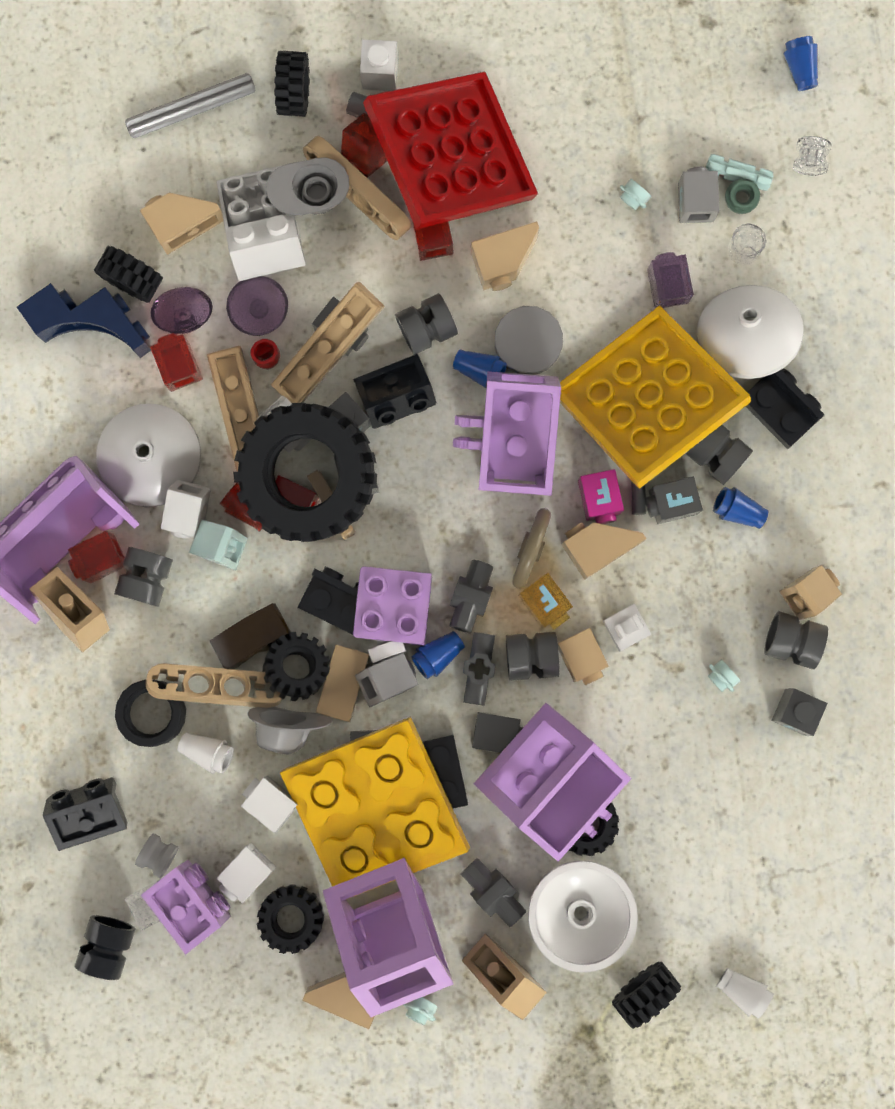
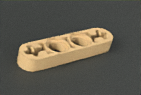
M315 136L303 147V153L307 160L326 157L336 160L345 168L349 176V190L346 198L386 235L394 240H398L411 228L410 220L406 214L324 138Z
M163 663L153 666L148 671L145 682L146 689L150 695L164 700L261 708L275 707L283 700L279 697L280 692L274 693L272 698H267L266 692L255 690L253 698L248 697L251 689L250 680L256 681L254 688L262 689L266 685L264 680L265 672ZM163 673L166 674L168 681L178 682L179 674H183L182 692L176 691L178 686L176 683H168L165 689H159L158 683L153 682L152 679H158L159 674ZM194 676L204 677L208 682V689L203 693L193 692L188 685L190 678ZM229 679H238L244 686V692L239 696H231L225 691L224 683Z

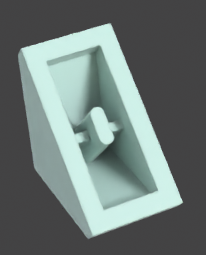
M201 520L189 553L236 571L248 538L233 528Z

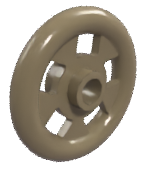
M541 508L537 512L530 532L526 531L517 556L520 560L512 580L515 588L521 589L525 587L535 561H539L545 545L543 538L551 518V512L547 508Z

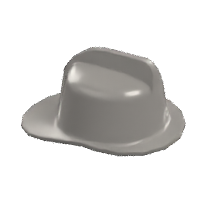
M326 157L278 167L270 174L266 183V193L270 203L277 210L288 215L324 214L339 205L349 190V176L345 168L336 160Z
M255 707L250 709L247 714L249 719L256 723L258 746L279 754L297 752L305 745L311 730L325 728L332 723V719L323 714L296 712L278 707Z

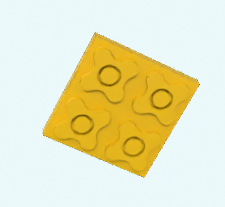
M660 305L560 382V403L639 489L751 402L750 394Z
M411 716L287 767L280 772L292 800L298 804L296 809L332 887L403 858L406 859L411 870L415 873L467 853L470 849L469 843Z

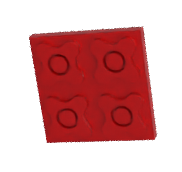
M486 72L369 95L364 100L363 105L416 230L530 201L538 195Z

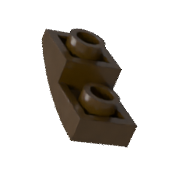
M272 603L232 625L210 640V643L223 668L236 669L258 652L268 651L273 642L276 643L282 635L287 637L291 631L277 605Z

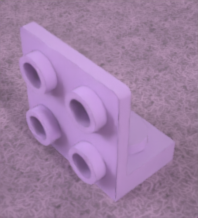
M361 567L353 636L362 639L410 643L417 646L425 645L432 574Z
M189 860L174 868L141 894L142 898L185 955L219 929L231 917L227 911L230 909L228 901L219 891L213 893L206 883L209 880L206 872L198 863L192 865Z

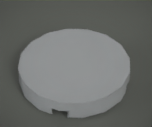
M521 306L511 310L500 320L495 331V350L497 355L500 356L501 361L507 363L509 369L517 374L537 375L547 371L557 361L563 347V333L559 322L550 312L537 306Z

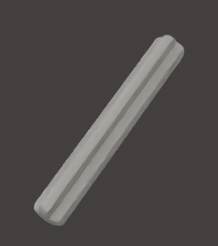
M245 73L127 118L125 120L127 130L132 138L143 136L255 92V85L251 76Z

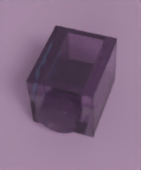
M667 252L657 255L655 260H651L647 269L654 308H657L659 305L662 308L689 304L694 293L686 254L676 256L674 252Z

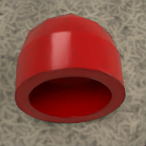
M258 340L251 348V357L258 367L268 370L278 364L280 351L272 340Z

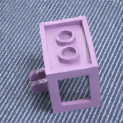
M488 371L484 416H455V425L483 428L482 439L464 436L453 439V446L456 448L482 450L479 490L552 496L561 385L558 377ZM494 478L535 481L536 485L494 482Z
M545 703L475 781L474 785L521 831L559 862L584 832L591 838L597 834L592 823L598 816L606 821L612 817V814L605 808L627 785L631 778L592 740Z
M405 858L323 890L349 989L370 1017L453 985L424 891ZM395 879L397 881L398 892L356 909H352L346 900Z

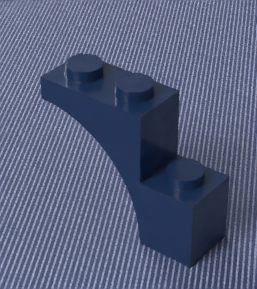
M50 283L17 306V309L34 333L45 343L65 333L89 330L106 333L120 339L131 347L140 358L151 351L145 342L150 338L146 330L138 320L132 324L125 314L131 309L119 293L112 296L106 287L77 306L65 289L59 292Z

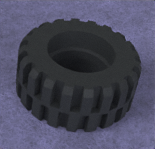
M303 402L292 403L291 406L287 407L279 406L272 409V413L268 416L258 418L254 422L255 428L251 432L246 431L241 441L244 442V446L241 451H236L234 461L239 462L238 472H233L234 483H239L241 490L237 493L240 503L247 505L249 510L246 513L253 521L260 522L262 529L269 534H277L284 540L312 542L330 538L349 529L353 522L358 521L364 514L363 510L366 505L370 504L374 495L371 494L373 485L377 483V474L374 471V463H376L375 454L371 452L368 445L370 441L365 433L358 429V425L334 409ZM305 438L318 440L328 446L334 453L339 465V480L336 489L327 500L312 507H302L287 501L279 492L274 475L275 464L283 448L293 441Z

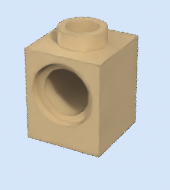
M591 628L558 643V650L574 682L582 680L584 685H587L604 677L601 670L609 666Z

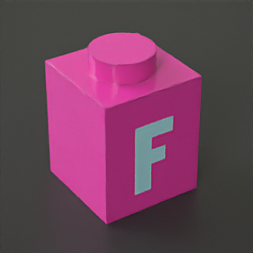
M615 469L580 476L578 485L586 521L595 520L599 524L617 521L616 515H620L624 508Z

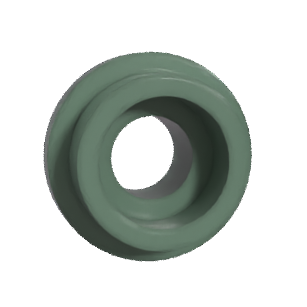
M748 179L735 180L729 185L725 193V202L728 208L737 214L751 212L756 208L760 200L758 186ZM739 191L745 192L748 195V201L740 203L736 199V193Z

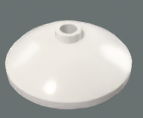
M739 286L719 294L705 307L697 326L698 344L730 376L744 379L761 378L778 372L794 359L803 340V320L796 305L781 292L764 286ZM754 317L755 319L752 321H748L744 318Z
M158 404L135 405L117 414L104 428L97 446V466L105 485L123 501L141 507L165 505L168 488L177 480L188 483L194 482L201 463L200 442L191 424L175 410ZM142 446L149 447V454L145 457H140L138 454Z
M573 861L554 868L540 880L530 899L528 921L534 942L548 960L566 970L593 972L615 963L627 951L636 933L638 915L636 902L630 888L616 872L596 862ZM580 906L587 909V915L582 919L574 916L575 909Z

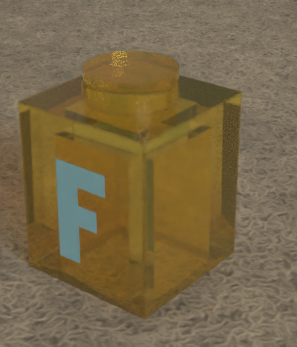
M546 573L518 594V597L542 629L550 625L554 630L570 618L567 611L573 606L549 573Z

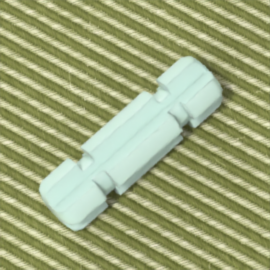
M716 154L710 155L706 165L708 171H718V176L719 174L724 175L723 179L734 182L738 179H748L753 181L763 191H767L770 188L773 180V172L771 170L760 168V171L755 170L756 166L730 158L727 162L724 161L723 156Z

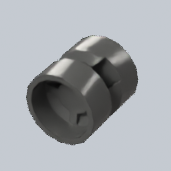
M439 293L421 301V308L419 309L411 306L395 314L399 328L413 355L430 348L432 341L435 339L443 342L458 335L452 315Z
M721 425L687 451L686 455L700 466L707 464L709 466V474L724 485L747 460L753 450L739 438L732 440L730 438V431Z
M128 547L123 563L127 572L119 576L114 594L159 607L164 587L160 583L161 580L168 578L173 559ZM145 569H147L146 579L141 578V575L144 573Z
M778 611L771 622L764 653L767 656L780 660H787L789 657H792L794 664L815 669L826 647L828 627L810 620L800 624L797 616Z
M556 632L536 633L533 639H529L526 634L506 635L509 681L526 680L532 674H536L538 678L559 677V653Z

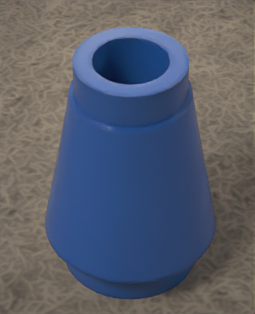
M799 37L785 43L786 51L783 54L798 91L817 87L818 44L813 42V37Z
M461 349L457 352L453 362V369L458 370L485 388L487 386L488 371L505 373L507 363L501 361L500 356Z
M724 487L718 494L713 506V512L719 515V519L758 529L762 528L769 513L767 509L736 487L732 489Z
M452 631L416 648L417 653L412 655L411 659L424 678L429 679L433 675L437 677L460 651L465 648V645L457 633Z

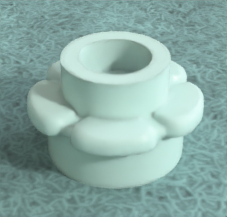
M630 179L625 186H620V189L624 191L620 198L632 209L636 210L639 206L644 209L647 207L646 203L652 196L637 182Z
M722 659L714 666L710 664L709 667L713 672L708 677L721 692L726 688L733 692V687L740 682V679Z
M423 997L403 1004L408 1009L406 1016L419 1024L425 1025L427 1020H436L434 1014L438 1006Z

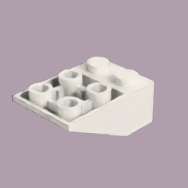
M281 166L217 181L228 249L239 281L306 266L295 215L280 212L270 203L267 197L266 183L275 169Z

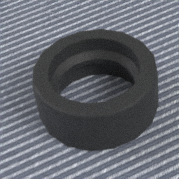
M145 679L131 684L122 692L116 703L115 720L118 730L126 740L137 746L156 747L169 743L180 733L185 724L186 706L184 701L167 700L172 711L171 720L167 727L155 734H145L137 730L132 723L130 712L135 699L141 694L148 693ZM152 680L158 683L159 689H165L168 684L164 681Z

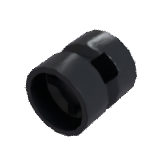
M92 915L84 935L88 944L80 947L75 968L92 977L105 980H119L126 962V958L122 953L130 948L136 928L129 923L115 918Z

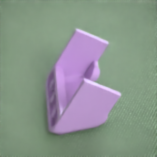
M77 456L65 460L0 522V596L34 624L40 620L33 607V604L38 601L29 588L45 577L96 526L102 531L115 529L124 519L134 529L140 524L126 505Z

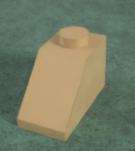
M170 192L164 196L158 195L151 198L145 204V207L140 210L167 255L223 222L222 211L217 203Z
M537 221L471 242V255L483 291L490 288L493 291L506 289L512 285V281L517 279L538 238L539 225Z
M582 522L565 533L568 539L563 542L562 547L585 580L644 542L647 538L643 533L594 522L585 527Z
M822 565L812 568L779 591L799 620L817 616L842 595L837 588L840 586L839 580L830 569H824Z
M58 567L29 588L30 592L57 627L82 653L110 631L103 611Z
M484 934L462 959V962L496 1001L522 1020L547 993L527 970L487 934Z
M345 972L309 986L302 999L306 1003L366 1029H370L374 1017L369 1016L350 991Z

